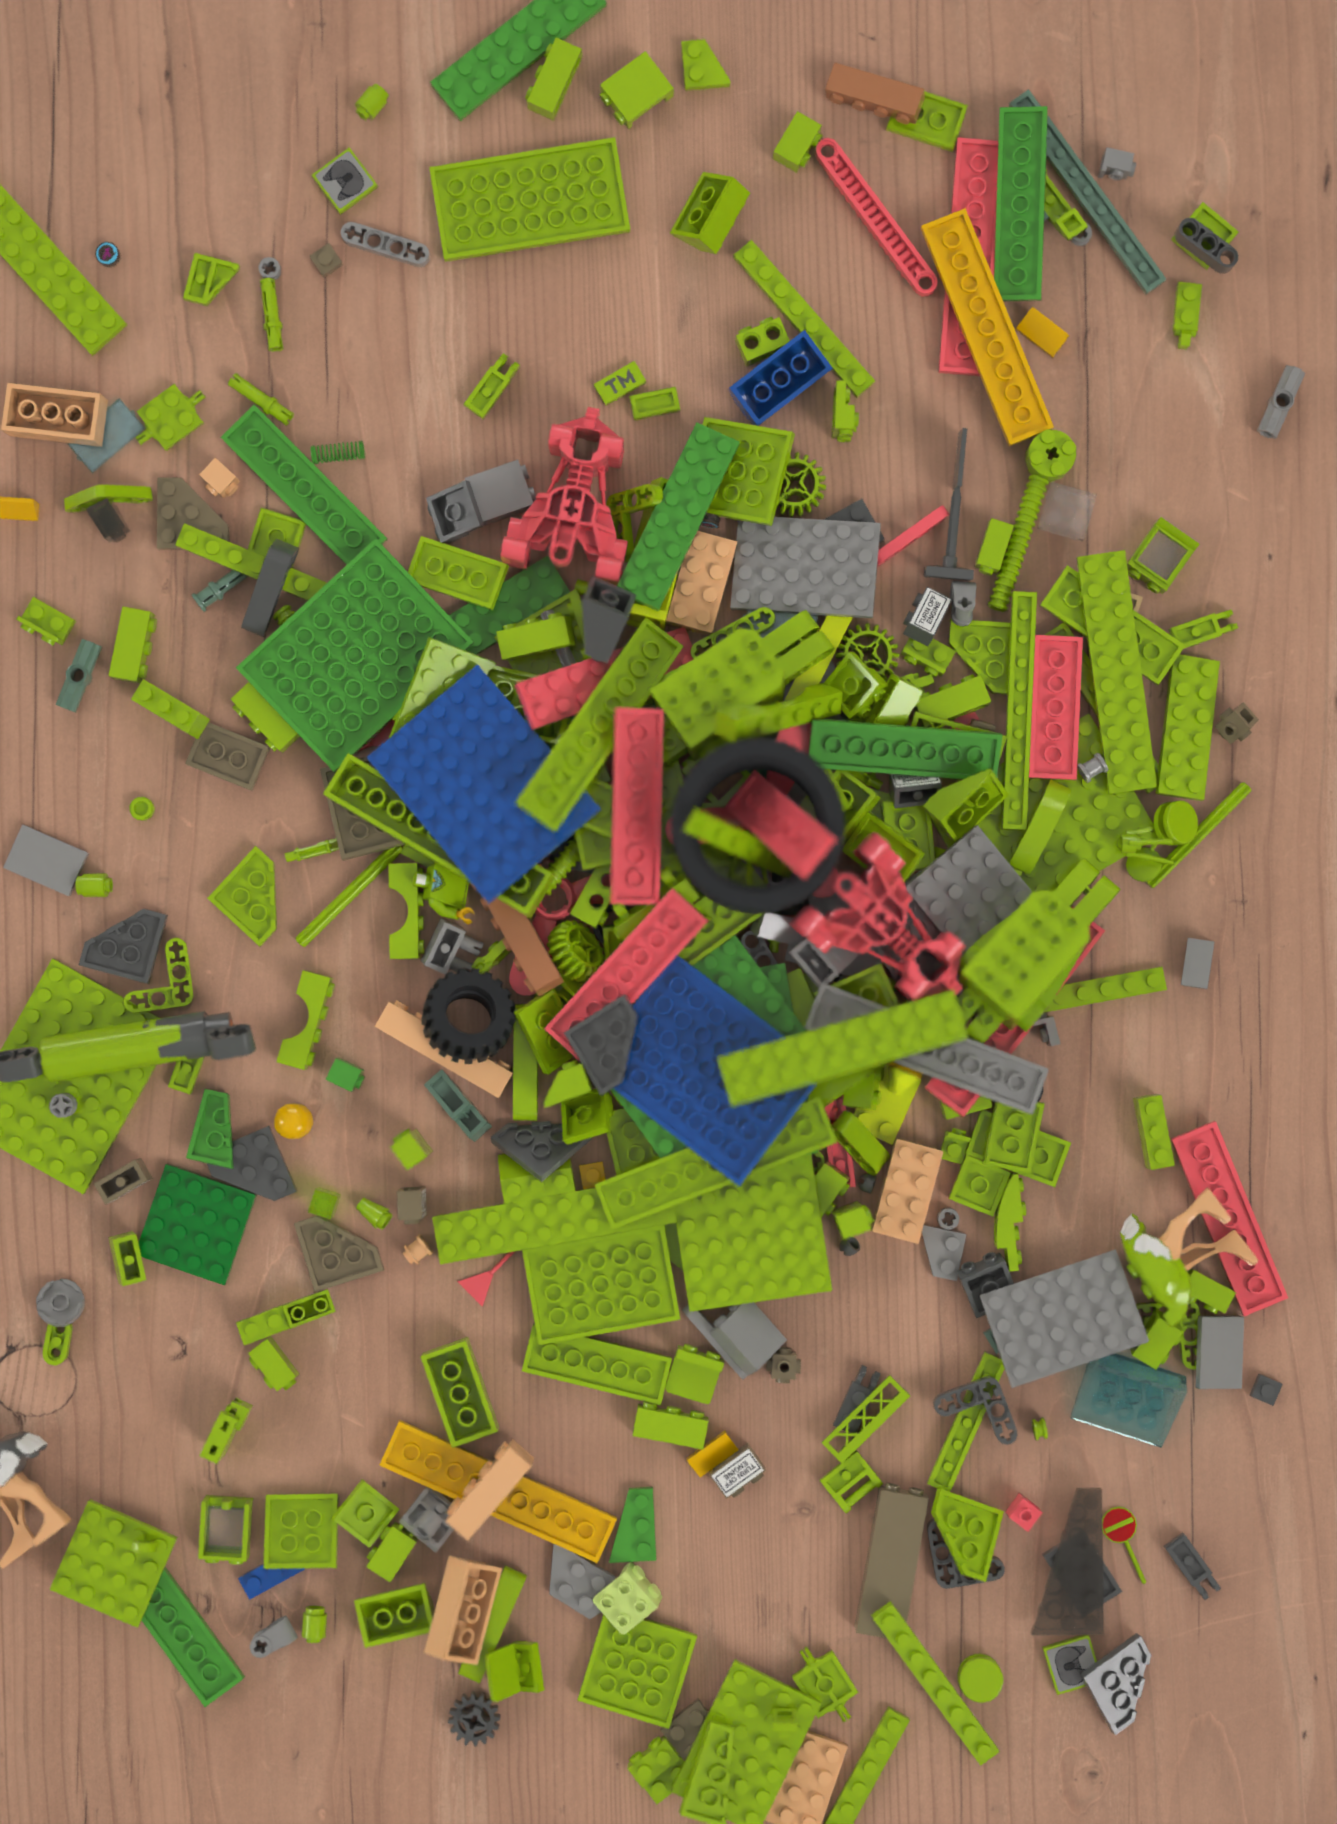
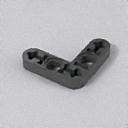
M982 1377L942 1392L934 1398V1409L941 1416H949L983 1403L998 1441L1008 1445L1017 1439L1018 1433L1001 1386L994 1377ZM986 1382H990L992 1385L995 1384L996 1387L992 1388L995 1397L1000 1395V1399H993L987 1403L986 1400L991 1399L987 1391H983V1388L986 1387ZM968 1389L973 1392V1399L965 1403L961 1401L960 1394ZM955 1394L956 1400L960 1404V1406L956 1407V1404L953 1402L948 1405V1410L945 1411L942 1407L938 1408V1405L941 1404V1399H945L947 1402L954 1400L951 1396ZM995 1404H1001L1004 1407V1413L999 1417L991 1414V1408ZM1004 1421L1007 1429L1012 1430L1009 1433L1010 1438L1006 1439L1004 1436H1000L1003 1433L1000 1423L995 1425V1422Z
M934 1518L931 1519L927 1524V1534L937 1583L945 1589L984 1583L973 1578H965L964 1575H961L950 1551L945 1559L936 1557V1550L939 1547H946L947 1549L948 1547L945 1541H938L936 1532L932 1531L935 1528L936 1522ZM992 1556L991 1563L994 1562L1000 1568L996 1569L995 1574H992L989 1570L986 1582L998 1580L1004 1575L1005 1567L998 1557ZM938 1564L946 1565L948 1573L953 1575L949 1578V1582H945L942 1578L940 1579V1577L944 1576L942 1566L937 1568Z

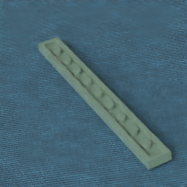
M1028 89L1011 101L1008 106L1035 107L1041 105ZM1048 116L1047 160L1142 291L1147 295L1164 283L1166 277Z

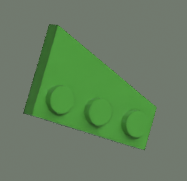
M204 1089L186 1155L187 1159L234 1169L229 1094Z
M653 1487L629 1488L609 1563L656 1561Z

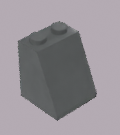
M594 576L591 577L582 600L585 654L591 656L596 661L608 664L629 618L636 595Z

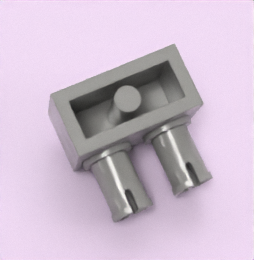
M440 918L421 958V962L425 966L443 974H446L449 969L454 972L461 968L472 970L471 966L473 963L456 957V952L458 948H461L478 956L481 951L475 947L482 949L483 942L465 935L466 931L461 926Z

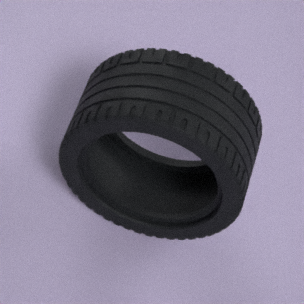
M747 738L746 740H737L735 743L730 742L716 748L714 752H710L703 759H700L697 765L693 766L688 775H686L683 784L678 789L671 818V834L674 849L685 874L693 885L713 902L733 911L751 914L778 912L800 903L813 894L826 880L836 864L842 849L845 832L843 804L840 801L841 797L836 789V785L831 781L828 772L824 770L820 763L816 762V759L809 756L802 749L800 751L792 744L789 745L783 741L777 742L775 739ZM762 769L780 773L799 785L809 797L814 807L817 823L837 840L806 878L796 873L791 878L775 885L751 887L735 883L718 873L704 857L698 838L684 831V828L695 808L701 810L706 797L717 784L735 773Z

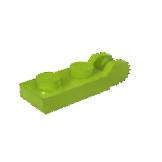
M504 353L493 367L491 366L464 403L467 409L483 420L510 384V380L520 367V364L514 362L505 375L500 373L499 370L505 365L508 358Z
M1232 609L1172 627L1168 631L1171 636L1185 645L1183 649L1220 637L1224 633L1238 629L1237 623H1232L1223 628L1219 627L1217 620L1226 619L1233 615Z

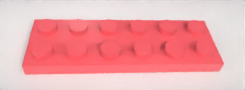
M1035 635L1029 778L1077 780L1083 637Z
M756 770L751 773L725 806L732 815L803 878L808 876L837 840Z

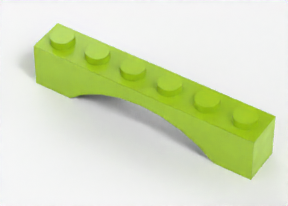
M825 683L805 687L804 692L800 696L783 703L764 706H732L716 710L715 734L735 743L737 740H746L747 738H754L812 722V719H823L841 714L843 691Z

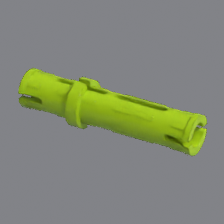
M264 278L260 280L265 315L263 326L267 333L268 350L277 352L283 350L284 347L281 336L283 325L280 322L275 279Z
M237 373L233 374L235 379L230 378L228 386L262 408L266 415H272L285 426L289 424L287 420L291 421L293 419L294 413L279 404L278 399L275 397H269Z

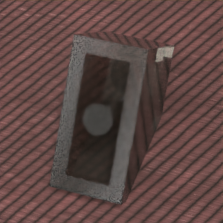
M108 498L86 509L108 542L113 541L115 543L121 541L126 537L125 534L130 532L118 507Z

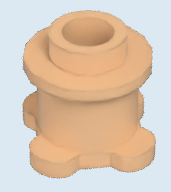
M419 1234L408 1246L404 1245L406 1251L403 1252V1255L410 1264L415 1262L419 1265L421 1259L427 1255H432L434 1252Z

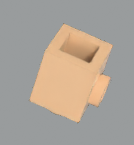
M216 458L199 474L208 483L205 488L215 497L217 494H220L223 498L227 495L231 496L238 489L237 484L240 482L238 478Z

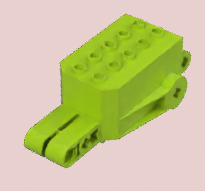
M807 610L798 613L763 638H761L757 631L739 628L694 660L664 675L659 683L650 689L655 707L657 709H664L662 769L668 767L687 753L696 762L700 758L703 759L708 753L714 752L716 748L730 742L734 743L715 734L716 710L732 706H764L782 703L786 685L834 651L835 648L823 631H818L820 627Z
M1085 858L1080 861L1053 892L1034 891L1015 912L979 938L961 957L958 983L962 985L961 987L965 991L957 998V1003L964 1025L975 1013L978 1014L966 1029L969 1039L984 1044L1002 1023L1011 1031L1018 1025L1023 1031L1027 1032L1052 1004V1001L1090 940L1089 925L1121 890L1105 875L1090 889L1089 886L1101 872ZM1082 894L1086 895L1074 909L1071 908Z

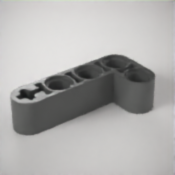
M276 539L270 546L243 619L242 629L262 637L265 636L288 572L297 557L299 547Z

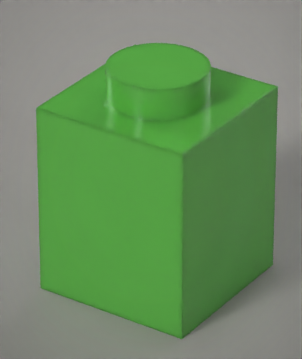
M338 1057L335 1058L325 1080L353 1092L355 1088L360 1089L365 1079V1076L362 1075L364 1069Z

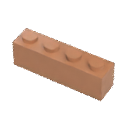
M834 63L825 88L826 97L832 103L839 105L845 103L858 111L869 110L882 118L887 116L896 118L902 124H916L925 99L923 88L838 63Z

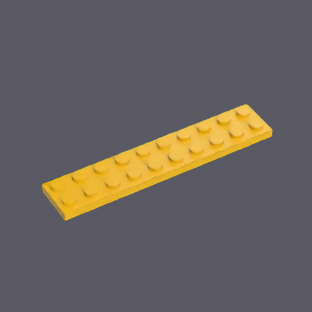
M966 208L922 225L921 231L1008 446L1037 436L1045 430H1052L1054 428Z
M399 1420L379 1465L453 1499L457 1496L461 1499L464 1496L462 1494L464 1488L473 1478L475 1480L479 1478L478 1474L488 1459L459 1446L452 1448L450 1442ZM526 1476L520 1479L490 1514L495 1518L598 1563L617 1521V1517Z

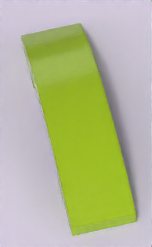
M1046 169L1045 212L1049 216V222L1069 241L1087 229L1088 225L1078 211L1070 207L1048 177Z
M1051 779L1049 780L1027 830L1009 861L1012 867L1030 875L1053 833L1070 796L1071 789Z

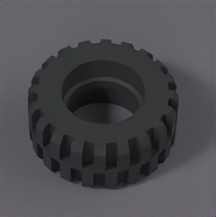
M466 968L458 969L457 974H454L452 971L446 973L444 979L439 978L434 983L433 988H430L421 1018L422 1025H424V1035L426 1038H430L429 1044L433 1049L436 1047L440 1049L439 1055L444 1058L446 1055L452 1057L451 1061L458 1063L459 1059L465 1060V1064H472L475 1059L480 1063L486 1061L487 1056H495L499 1049L505 1046L515 1022L514 1010L516 1007L515 1002L510 1000L511 992L508 988H502L503 982L499 978L495 981L491 978V973L486 971L485 975L481 974L477 968H472L471 972H466ZM458 999L475 1000L487 1009L491 1018L490 1025L486 1030L474 1034L459 1031L449 1022L446 1015L447 1007Z

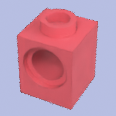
M1021 1493L1016 1496L1005 1511L1011 1520L1028 1532L1042 1514L1040 1508Z

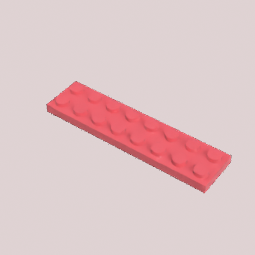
M682 627L667 632L684 647L664 675L694 660L691 656L692 644L686 628ZM624 647L613 650L608 664L590 658L516 683L514 686L531 730L577 715Z
M614 708L611 904L659 903L664 709Z
M672 888L544 1029L580 1061L564 1032L622 995H627L631 1004H633L709 920L677 890Z
M1216 1121L1171 1138L1170 1140L1195 1200L1208 1188L1231 1218L1224 1225L1208 1214H1201L1212 1242L1219 1241L1232 1230H1235L1258 1259V1262L1251 1266L1233 1254L1226 1252L1217 1253L1231 1289L1236 1292L1235 1298L1242 1315L1247 1316L1288 1299Z

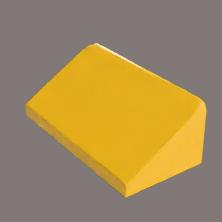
M1034 307L1028 311L1016 327L1017 331L1052 358L1069 337V334Z
M0 497V519L38 521L40 504L30 498Z
M724 1430L707 1442L703 1449H698L686 1457V1460L701 1478L739 1449L726 1430Z

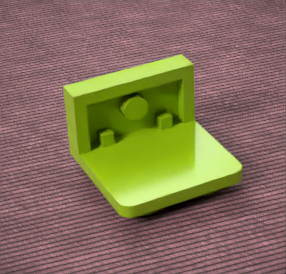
M684 1344V1346L678 1345L665 1386L666 1391L700 1403L709 1404L712 1400L719 1374L722 1372L724 1359L720 1358V1354L712 1351L703 1353L697 1351V1347L689 1344Z
M515 1641L486 1654L485 1663L492 1702H499L519 1692L539 1693L545 1690L538 1642Z

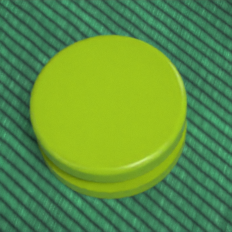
M1183 800L1166 802L1161 804L1155 812L1154 829L1159 839L1173 840L1172 844L1166 845L1187 844L1197 834L1198 818L1194 808L1188 802Z
M973 1654L961 1662L957 1672V1680L963 1694L968 1699L984 1703L998 1696L1003 1687V1674L998 1663L992 1657L985 1654Z

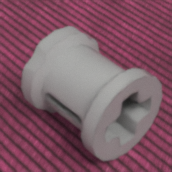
M1099 753L1094 754V758L1084 764H1077V769L1086 783L1091 782V778L1099 773H1106L1108 771V767Z

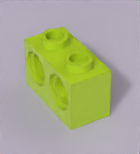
M773 317L766 318L760 322L759 326L751 328V326L745 327L738 331L739 334L736 335L735 339L746 367L770 357L790 341L780 317L775 319ZM769 331H776L779 337L771 340L766 334ZM754 340L758 346L754 349H748L745 346V342Z

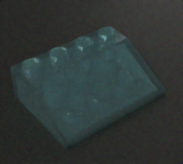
M1116 1353L1088 1362L1070 1419L1162 1448L1187 1394L1186 1376L1159 1367L1155 1370L1144 1362Z

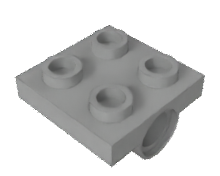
M426 1487L403 1515L399 1523L436 1553L454 1530L446 1522L449 1515L446 1512L451 1502L441 1493Z

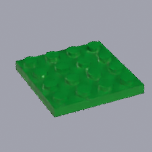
M166 1164L138 1243L141 1257L221 1285H226L257 1194Z

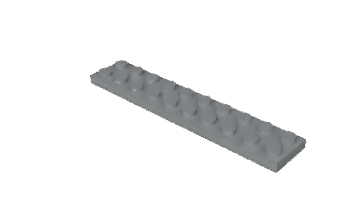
M821 983L804 1029L812 1031L889 1008ZM969 1038L960 1043L894 1061L896 1064L1031 1115L1049 1070Z

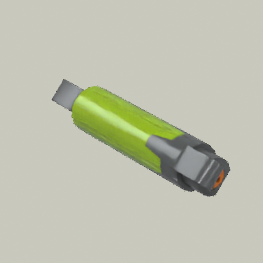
M202 1011L43 1037L40 1043V1054L36 1047L0 1052V1081L13 1082L31 1079L44 1073L49 1082L207 1056H211L214 1060H222L249 1055L256 1050L251 1026L248 1024L234 1025L230 1012L208 1015L207 1012Z

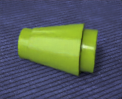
M365 1197L356 1207V1210L375 1229L383 1230L393 1216L388 1208L367 1200Z

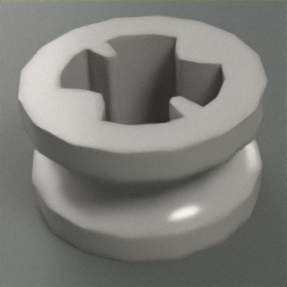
M1088 225V228L1085 229L1084 235L1086 238L1082 236L1079 239L1075 236L1071 239V242L1077 246L1086 245L1092 235L1091 227Z
M267 257L259 263V272L263 278L277 280L281 275V267L276 259ZM274 264L273 267L276 271L270 272L269 275L266 274L267 271L264 268Z
M943 1208L937 1214V1222L944 1229H954L959 1224V1215L952 1208ZM946 1212H949L950 1215L953 1213L954 1215L950 1225H947V1222L944 1224L942 1222Z

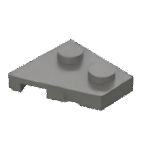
M924 1225L922 1236L932 1275L957 1281L958 1274L956 1271L960 1267L966 1234Z

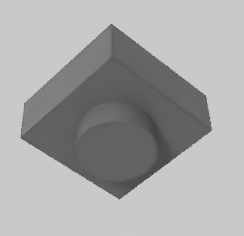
M1258 1373L1250 1396L1274 1406L1283 1384Z

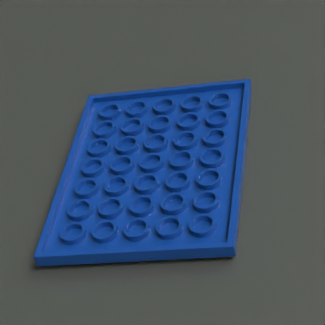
M478 664L367 756V759L489 904L601 811L600 807L584 790L557 831L552 832L515 804L551 750L536 732L531 730L530 725Z
M677 955L645 989L633 1005L638 1014L624 1081L613 1089L740 1186L817 1084L731 1108L718 1066V1057L786 1037Z

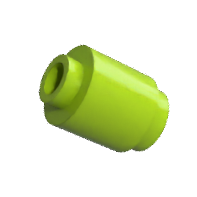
M374 84L372 87L369 86L355 103L356 113L364 120H373L387 104L388 93L378 84Z
M107 873L77 876L76 892L83 897H108L109 892L113 890L112 878H109Z
M316 1605L306 1607L302 1621V1637L306 1638V1642L320 1643L321 1639L326 1637L327 1613H325V1607Z

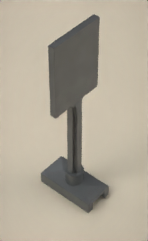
M962 428L958 433L953 481L954 491L950 505L946 556H943L942 566H926L924 568V577L964 581L973 580L974 570L957 567V557H955L961 505L960 487L962 486L968 428Z

